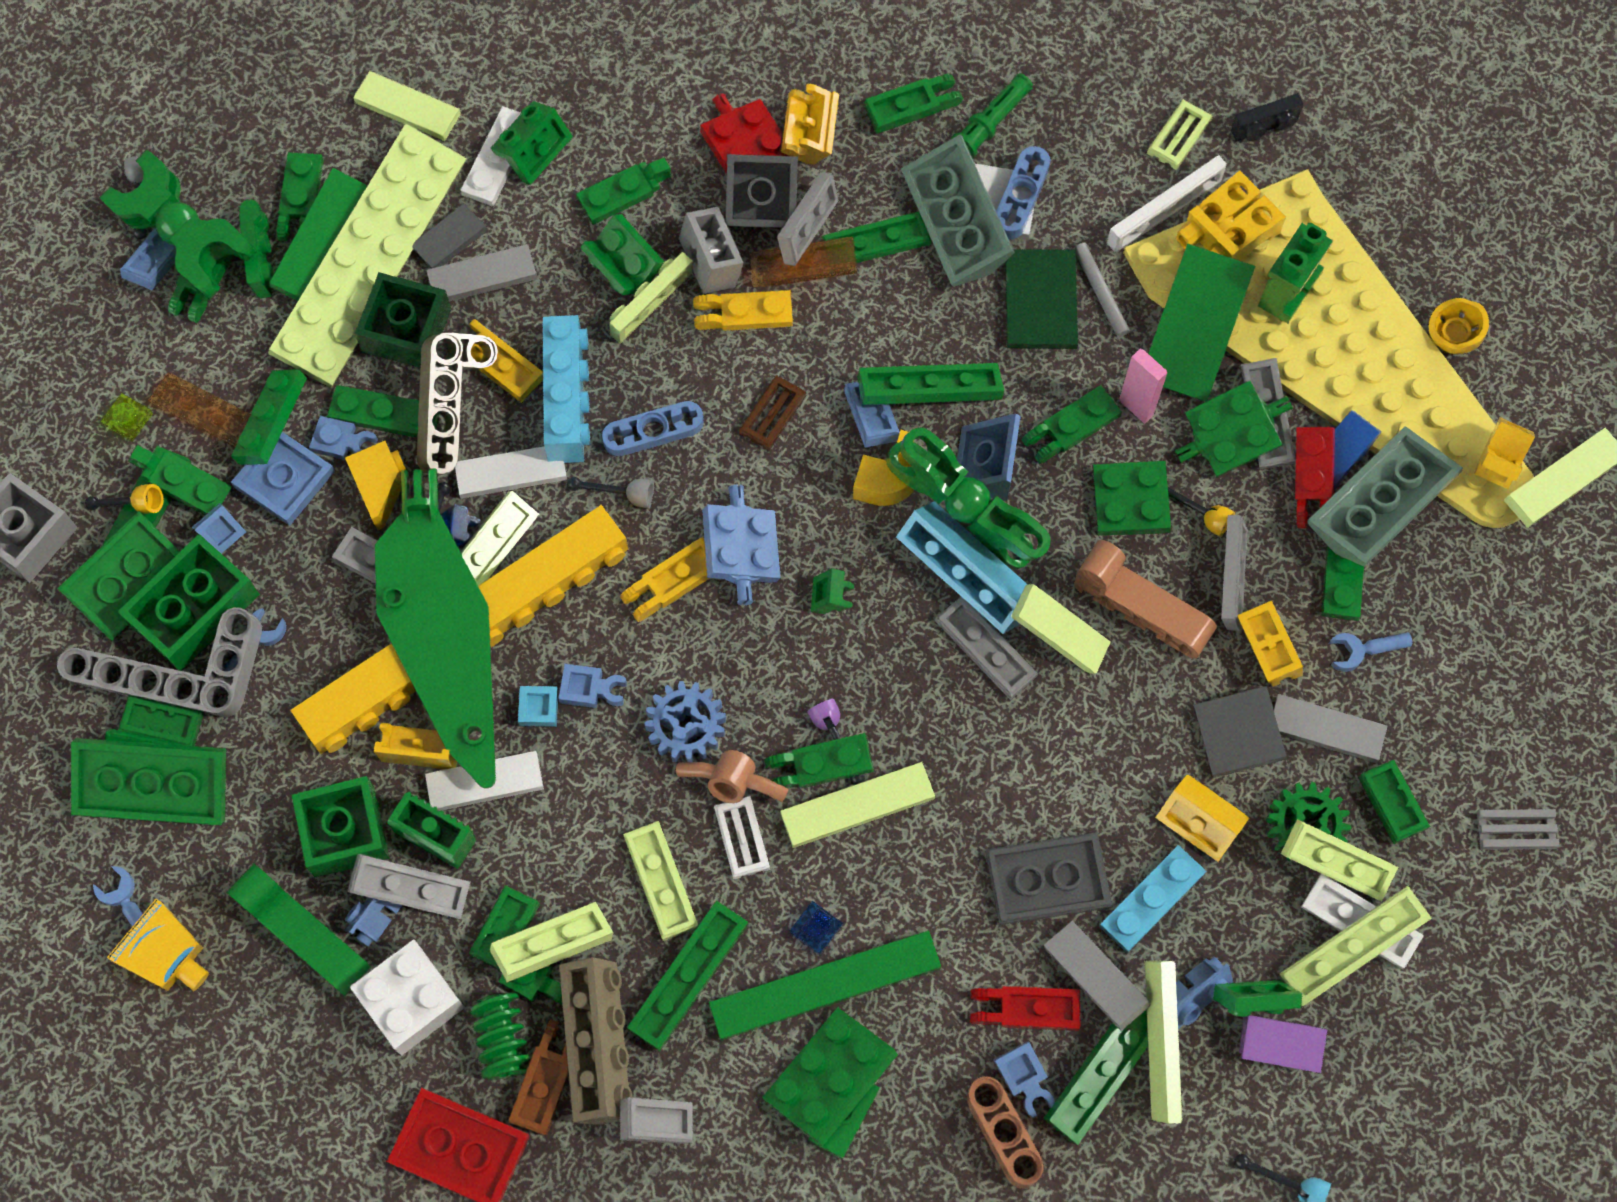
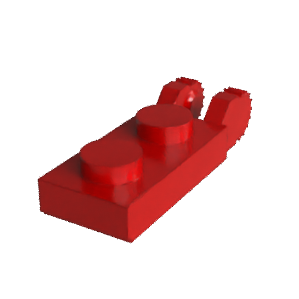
M1296 427L1295 500H1297L1296 521L1298 528H1307L1309 519L1308 501H1320L1321 508L1334 495V427Z
M1002 986V989L974 988L971 990V999L979 1002L1001 1000V1013H988L984 1011L971 1013L970 1023L1001 1025V1028L1080 1030L1079 989Z

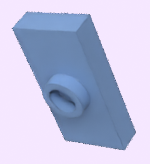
M154 228L120 269L121 277L153 290L175 263L176 246L163 241L158 235L156 228Z
M859 383L845 384L844 393L864 447L897 442L900 431L890 405H863Z

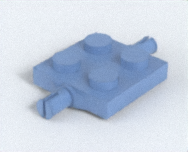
M736 484L728 488L730 495L729 506L708 504L702 510L707 578L725 579L735 583L737 586V604L750 605L753 603L751 584L756 582L772 583L780 579L776 519L774 510L753 509L746 506L744 486Z

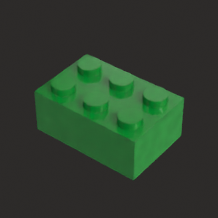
M198 534L117 612L134 631L174 668L182 671L215 639L223 613L231 608H242L245 610L260 594L246 575L205 538Z

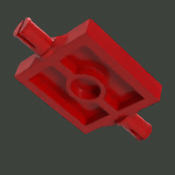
M721 93L720 97L716 95L713 98L712 102L721 115L701 124L700 133L726 174L727 154L789 156L781 152L783 133L761 99L742 107L733 108L724 93Z

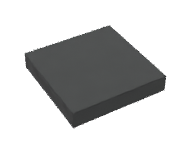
M1267 686L1194 705L1213 778L1287 760Z

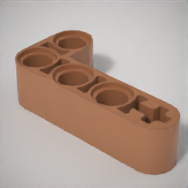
M1098 540L1077 572L1074 582L1075 588L1081 593L1084 590L1094 596L1092 600L1111 611L1116 609L1126 615L1124 619L1144 631L1148 628L1157 634L1156 638L1186 656L1194 659L1198 658L1216 630V623L1206 614L1123 566L1126 559L1124 553L1114 544Z

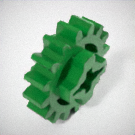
M1311 782L1307 790H1304L1300 783H1296L1293 786L1292 793L1287 789L1282 790L1279 794L1281 801L1274 799L1270 805V808L1275 813L1269 814L1266 818L1267 823L1275 826L1267 833L1268 838L1277 837L1279 840L1274 849L1279 851L1284 848L1297 819L1303 822L1304 820H1313L1317 816L1320 817L1315 822V828L1330 834L1331 831L1327 828V821L1330 817L1333 826L1332 836L1348 842L1342 835L1348 834L1352 828L1351 825L1343 823V820L1350 815L1349 810H1339L1338 806L1343 800L1341 796L1333 800L1330 799L1328 796L1331 788L1326 787L1321 793L1317 792L1315 782ZM1306 801L1314 802L1318 805L1307 804ZM1285 812L1288 813L1287 816L1291 819L1290 829L1287 831L1284 824Z

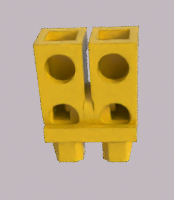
M1239 170L1201 202L1199 206L1189 211L1187 222L1177 232L1176 240L1184 249L1187 244L1195 246L1200 242L1206 250L1240 261L1265 240H1271L1281 233L1286 216L1265 195L1260 198L1261 191ZM1240 186L1245 188L1247 194L1240 188ZM1264 210L1270 214L1271 218L1264 212Z

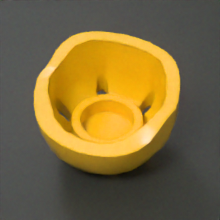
M1454 298L1440 304L1433 311L1429 320V334L1435 345L1447 353L1457 355L1471 352L1478 348L1484 341L1489 328V318L1485 308L1478 302L1464 298ZM1460 313H1464L1463 318H1459Z

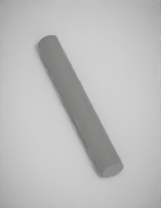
M1086 243L1078 244L1073 250H1076V256L1116 336L1121 337L1129 334L1130 330Z

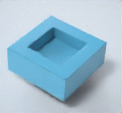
M520 686L519 726L557 727L558 688L552 686Z

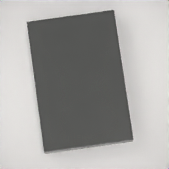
M1098 832L985 850L999 926L1109 909L1113 906Z

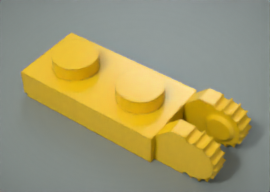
M791 290L721 294V297L715 294L696 296L693 300V307L697 310L722 309V316L717 314L697 316L694 319V327L698 330L723 328V331L793 327Z
M699 538L642 575V579L622 592L620 598L625 604L634 602L646 593L648 589L654 595L653 598L640 605L633 612L636 621L641 622L661 607H667L710 579L707 578L704 538Z

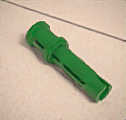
M1016 74L981 113L973 114L968 119V125L960 133H955L950 140L958 135H962L973 159L977 155V149L985 141H990L995 136L997 125L1033 89L1031 80L1024 74Z

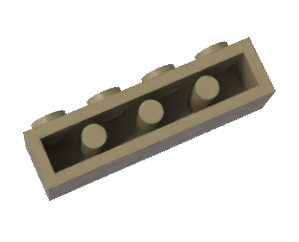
M591 957L560 964L573 1123L602 1125L620 1121V1100L628 1097L633 1098L628 1084L627 1066L629 1064V1055L624 1042L623 1027L625 1025V1015L621 1008L619 990L622 980L617 969V962Z

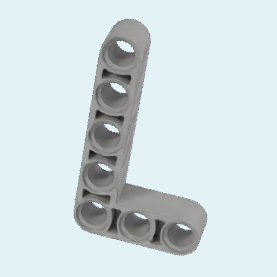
M231 608L223 613L219 621L205 676L80 648L65 650L57 660V669L63 678L82 686L127 696L141 697L202 711L203 713L215 716L229 717L235 715L243 705L262 635V625L255 615L242 608ZM246 618L248 622L246 631L243 634L235 635L234 627L236 623ZM237 654V666L231 671H225L226 659L230 655ZM84 658L86 662L84 671L79 675H75L74 666L76 662ZM120 666L121 676L115 683L111 684L109 674L115 667ZM155 674L157 683L152 690L146 692L144 687L145 681L150 675ZM191 682L193 687L192 693L188 698L182 700L180 698V689L185 683ZM227 690L228 700L226 704L217 708L215 704L217 694L220 691Z

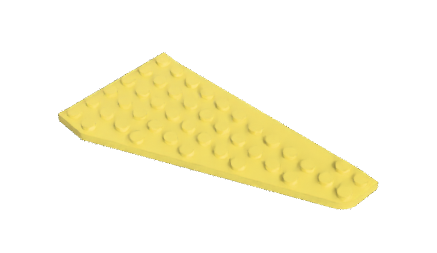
M1308 169L1260 189V198L1265 195L1286 218L1281 233L1271 240H1265L1245 258L1240 260L1254 265L1255 269L1226 351L1244 364L1277 358L1282 390L1336 427L1354 410L1382 432L1369 448L1375 454L1406 426L1463 467L1462 472L1437 495L1439 498L1477 524L1485 527L1502 528L1519 521L1518 516L1505 503L1504 499L1534 478L1532 472L1522 462L1523 469L1517 481H1512L1509 489L1474 474L1496 424L1326 200ZM1264 210V212L1271 218L1270 214ZM1187 221L1124 247L1123 253L1147 296L1163 308H1165L1185 251L1176 240L1177 232ZM1301 223L1305 225L1313 223L1325 230L1327 233L1326 237L1333 240L1319 263L1324 266L1321 276L1287 324L1258 307V304L1270 279L1268 273ZM1200 242L1195 245L1196 247L1205 249Z

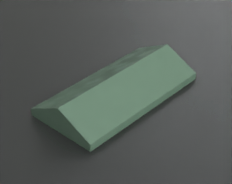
M962 135L954 137L901 168L953 287L991 275L1014 254V250Z
M1405 426L1308 519V524L1335 554L1365 567L1462 472L1463 467Z

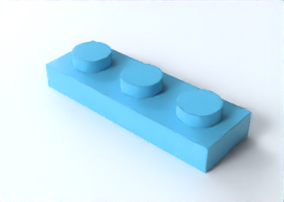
M1178 845L1099 927L1128 953L1206 873V870Z

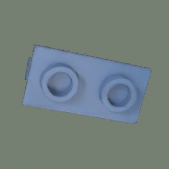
M368 897L364 904L357 902L345 918L349 925L344 931L353 934L355 930H358L360 933L356 939L369 947L372 941L375 943L378 941L391 922L390 918L380 912L385 906L397 914L402 905Z
M1213 957L1211 960L1204 959L1185 975L1186 980L1192 985L1189 990L1180 981L1176 982L1178 1029L1182 1025H1190L1196 1021L1202 1009L1214 1000L1215 984L1233 983L1230 967L1227 963L1223 966L1216 957Z

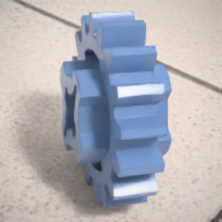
M679 681L678 690L673 691L669 685L665 686L666 696L664 698L656 694L653 696V701L657 707L646 708L647 716L653 719L645 722L646 731L653 732L648 737L650 744L660 743L658 752L661 756L670 751L672 762H677L680 755H685L687 762H692L693 754L696 753L704 760L707 758L705 750L707 747L714 750L718 749V742L715 736H725V729L719 725L726 722L725 713L718 712L722 708L721 700L718 699L711 702L713 697L712 690L709 688L700 693L698 682H695L691 689H686L684 682ZM679 701H683V702H681V703H679V704H677V705L671 707L672 704H674V703H676V702H679ZM699 704L708 711L711 720L699 713ZM686 716H690L692 722H688L685 728L680 727L679 721H684ZM661 724L672 730V741L662 732ZM698 736H699V737H702L700 740H698V741H696V742H694V743L688 744V742H689L690 740H692V739H694V738H696V737H698Z

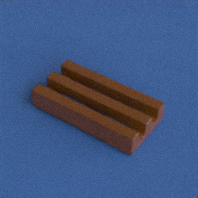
M776 375L739 429V435L751 439L755 444H760L764 449L770 451L806 397V391ZM780 386L784 391L755 432L751 429ZM790 394H794V398L768 437H764V433Z

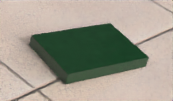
M1013 249L1014 254L1005 261L1007 349H1077L1076 250Z

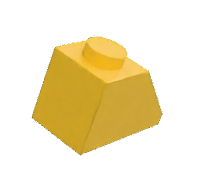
M386 441L345 457L377 531L386 525L401 491V475L399 472L406 470L398 450L390 452Z

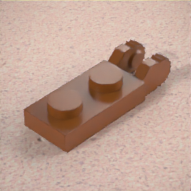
M552 1019L547 1024L539 1047L536 1046L509 1118L510 1124L544 1136L548 1135L569 1077L566 1045L562 1055L550 1051L553 1041L559 1032V1022Z

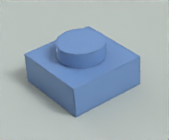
M220 503L192 526L198 534L205 538L221 554L246 533L242 526Z

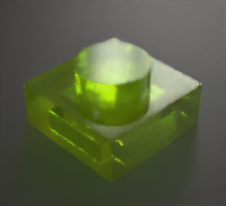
M121 393L102 418L101 423L133 442L153 413L151 409Z

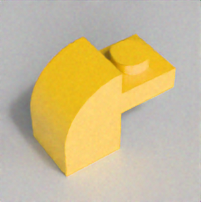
M1500 417L1483 450L1474 474L1509 489L1512 481H1517L1523 469L1522 462L1535 438L1534 432Z
M900 430L897 443L903 440L904 436L908 433L907 431ZM900 452L898 454L899 463L904 467H911ZM863 455L853 487L854 500L878 506H889L905 500L914 491L890 471L886 460Z

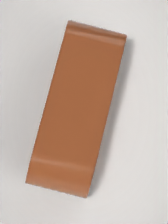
M984 1076L978 1078L972 1083L967 1093L968 1107L1008 1181L1017 1188L1031 1187L1040 1179L1043 1173L1042 1158L1002 1085L992 1077ZM982 1087L989 1088L995 1094L996 1103L989 1107L979 1105L975 1099V1091ZM999 1123L1011 1125L1015 1132V1139L1008 1143L999 1141L995 1137L994 1127ZM1020 1158L1029 1160L1034 1166L1033 1177L1029 1179L1018 1177L1013 1169L1014 1162Z

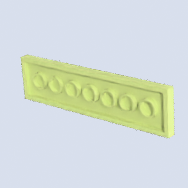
M405 124L271 345L268 354L295 369H300L307 376L332 388L358 344L354 333L378 272L398 277L413 251L412 246L414 242L424 233L462 169L466 158Z

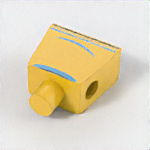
M158 899L154 900L107 957L117 965L167 991L177 979L193 991H196L209 975L207 970L194 961L203 947Z

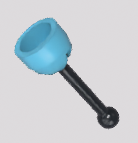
M1238 1154L1234 1159L1235 1166L1240 1170L1250 1169L1297 1190L1300 1202H1325L1331 1184L1324 1180L1311 1177L1298 1183L1251 1162L1245 1154Z

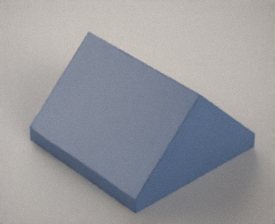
M1018 414L962 426L957 461L969 471L965 477L976 478L985 484L991 498L998 496L1002 500L1007 501L1021 417Z

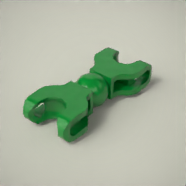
M145 150L136 159V162L143 170V180L139 187L129 193H121L113 187H109L99 198L130 228H156L158 235L163 241L176 246V270L210 300L220 290V286L212 277L213 267L216 262L227 255H235L247 262L257 250L227 220H200L193 207L180 202L181 186L177 176L155 155Z
M921 427L915 428L908 432L901 442L890 448L886 459L890 471L907 486L929 496L937 504L944 501L950 516L960 522L970 523L967 529L1011 570L1023 568L1029 561L1038 559L1047 553L1051 542L1047 530L1028 513L1010 506L998 496L991 499L990 492L982 481L973 477H965L969 471L957 461L950 447L930 430ZM915 439H921L926 443L927 450L923 449L913 441ZM900 452L911 467H904L899 463L898 454ZM1024 534H1033L1037 538V549H1033L1032 543ZM1007 550L1016 554L1020 559L1014 560L1010 558Z

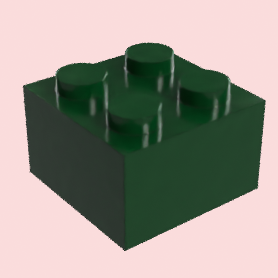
M378 272L354 333L361 351L421 368V349L423 343L427 338L443 333L452 308L447 292L441 288Z

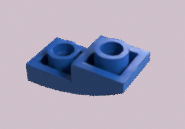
M1354 410L1335 428L1334 490H1336L1354 464L1363 458L1382 433Z

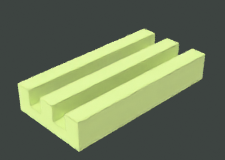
M1182 100L1149 147L1147 154L1152 157L1156 156L1159 158V161L1164 164L1166 162L1171 165V168L1177 170L1211 121L1212 115ZM1184 111L1189 112L1190 115L1165 150L1159 148ZM1197 117L1200 118V122L1176 157L1172 155V152Z

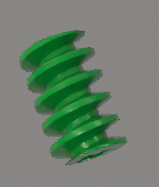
M501 993L483 997L477 1000L476 1003L478 1004L470 1010L473 1017L479 1018L474 1023L473 1030L483 1034L475 1042L478 1048L486 1049L478 1056L480 1063L488 1064L481 1071V1076L484 1079L499 1080L522 1075L527 1072L525 1069H520L519 1065L529 1060V1055L517 1053V1049L527 1044L526 1039L514 1038L515 1033L524 1029V1024L512 1023L511 1020L522 1012L519 1008L509 1007L510 1002L519 998L517 993Z

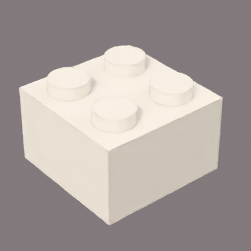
M414 939L350 986L392 1047L401 1056L465 1008Z

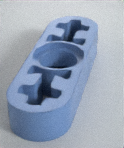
M1032 146L1021 152L997 208V215L1009 240L1020 237L1024 232L1047 177L1050 156L1043 148ZM1033 160H1037L1039 165L1035 167L1032 177L1027 176L1029 164ZM1024 186L1031 191L1032 195L1027 199H1018L1013 195L1012 191L1016 187ZM1013 208L1017 210L1015 222L1011 224V227L1006 226L1005 221L1009 219Z
M684 401L611 422L604 428L602 433L604 447L611 455L624 456L693 436L703 427V412L696 403ZM688 412L691 417H694L692 419L693 424L686 426L684 421H680L682 420V414ZM668 416H671L674 431L669 430V423L666 418ZM649 422H658L663 426V431L656 437H649L644 434L643 428ZM637 426L639 441H635V437L632 435V427ZM620 432L622 436H627L624 438V444L617 445L616 441H611L614 439V433Z

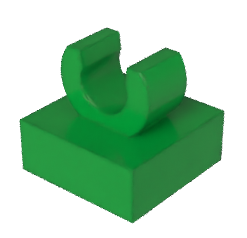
M831 568L813 577L811 612L826 614L833 610L844 611L853 606L852 602L843 599V592H849L854 589L853 583L844 581L845 571Z

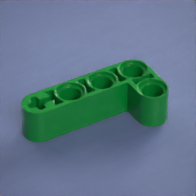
M253 863L226 892L344 996L351 990L350 986L360 980L371 968L363 958L285 892L256 864Z

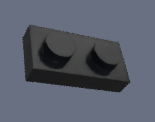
M1296 93L1236 114L1230 131L1235 141L1238 142L1246 138L1248 141L1257 140L1266 131L1277 127L1279 130H1286L1297 122L1304 104L1299 94Z

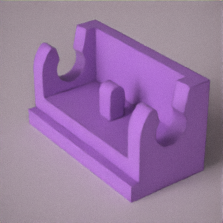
M1252 1015L1243 1017L1239 1053H1241L1242 1059L1321 1073L1327 1029Z

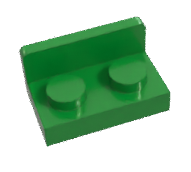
M533 101L521 111V114L510 127L501 133L499 139L492 145L491 150L495 155L506 158L519 179L531 185L573 136L555 108Z
M622 214L612 216L596 241H585L580 247L588 256L590 264L599 269L609 280L612 289L622 295L635 294L644 282L648 281L651 283L660 267L665 263Z

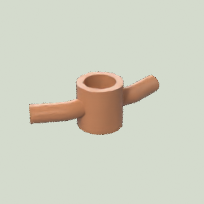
M735 750L724 751L717 765L704 762H679L676 765L678 777H703L710 779L707 786L709 792L715 798L726 803L740 802L747 788L762 792L783 802L789 790L765 777L754 775L756 768L754 761L746 754Z

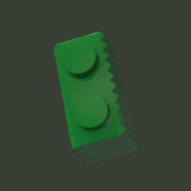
M411 792L404 794L387 822L394 833L457 869L461 866L476 842V837L469 825L465 826L463 821L458 822L456 817L452 818L450 814H445L443 810L439 811L437 807H432L430 803L426 804L424 799L420 800L417 795L413 796Z

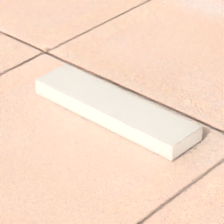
M1218 155L1113 226L1110 229L1107 244L1114 252H1118L1220 183L1227 163Z

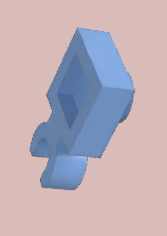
M320 416L309 449L313 453L345 460L348 451L357 453L362 450L361 445L364 442L377 443L378 438L370 431L354 434L356 427L353 423Z
M564 664L558 699L561 704L597 708L598 698H603L612 706H622L624 704L623 696H615L610 692L615 686L626 687L627 680L621 675H612L607 679H602L601 668Z
M1027 1041L993 1059L1011 1095L1015 1096L1020 1092H1023L1025 1095L1023 1106L1028 1115L1031 1117L1037 1116L1032 1106V1102L1036 1097H1043L1050 1108L1053 1106L1055 1101L1051 1093L1040 1088L1038 1082L1048 1078L1030 1042Z

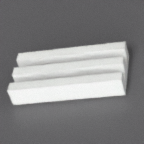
M751 797L742 798L738 803L715 805L714 809L733 880L741 878V876H749L756 872L770 870ZM742 807L746 808L760 862L754 864L738 808ZM731 811L745 866L739 868L724 812Z

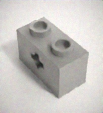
M719 207L686 213L679 240L685 254L693 260L692 269L703 294L736 287L743 266V260Z

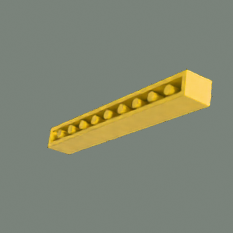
M602 505L478 586L489 606L490 647L495 646L503 639L504 632L513 626L517 628L525 626L534 618V612L545 605L552 607L558 604L565 597L564 592L575 585L582 587L588 584L595 577L594 572L605 565L612 567L625 557V552L629 550L626 537ZM391 643L290 711L319 753L323 754L326 751L332 753L342 748L347 743V737L357 730L363 732L376 725L379 721L378 716L390 708L392 711H395L405 706L411 699L410 695L416 692Z

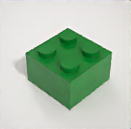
M367 776L292 795L305 866L315 878L354 868L357 854L381 860L390 859L375 787Z

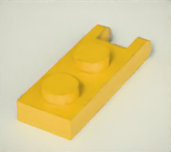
M473 319L468 324L469 327L477 335H483L492 339L498 351L497 358L492 365L478 370L522 403L543 381V371L477 320ZM473 344L471 356L476 362L482 360L483 351L480 346Z

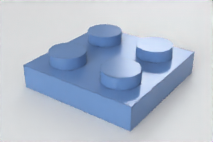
M282 432L268 463L245 465L231 481V484L235 489L290 526L335 470L331 464Z

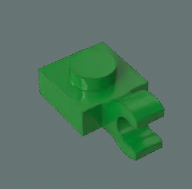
M550 965L509 982L502 975L498 981L501 985L531 1002H534L538 994L541 993L563 1006L561 983L548 978L553 970Z

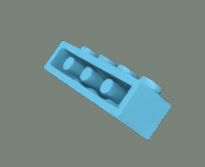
M578 315L543 317L544 447L548 462H584V445H590L589 423L584 424V413H589L588 391L583 392V381H589L588 360H583L582 350H588L587 328L581 329Z
M935 501L914 510L896 538L1002 634L1020 625L1011 615L1025 585L1028 584Z

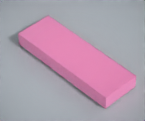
M1139 349L1131 357L1119 401L1145 424L1154 415L1167 370L1143 349Z

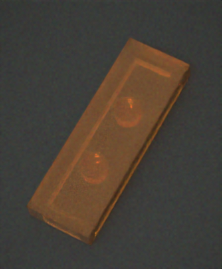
M853 237L810 243L795 266L784 264L780 248L750 252L752 284L754 288L857 273Z
M167 372L149 398V402L152 405L233 447H236L239 437L251 415L170 372Z

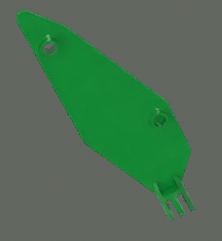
M430 468L428 470L429 498H425L423 470L415 469L413 473L414 498H410L408 470H401L402 512L375 544L376 614L446 750H450V755L480 787L488 789L496 782L489 606L439 512L437 469ZM478 731L482 733L478 740L469 739V735L472 732Z

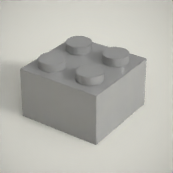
M9 473L0 483V562L30 583L78 527L65 511Z

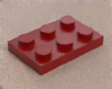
M421 1088L387 1162L473 1201L501 1202L530 1135Z

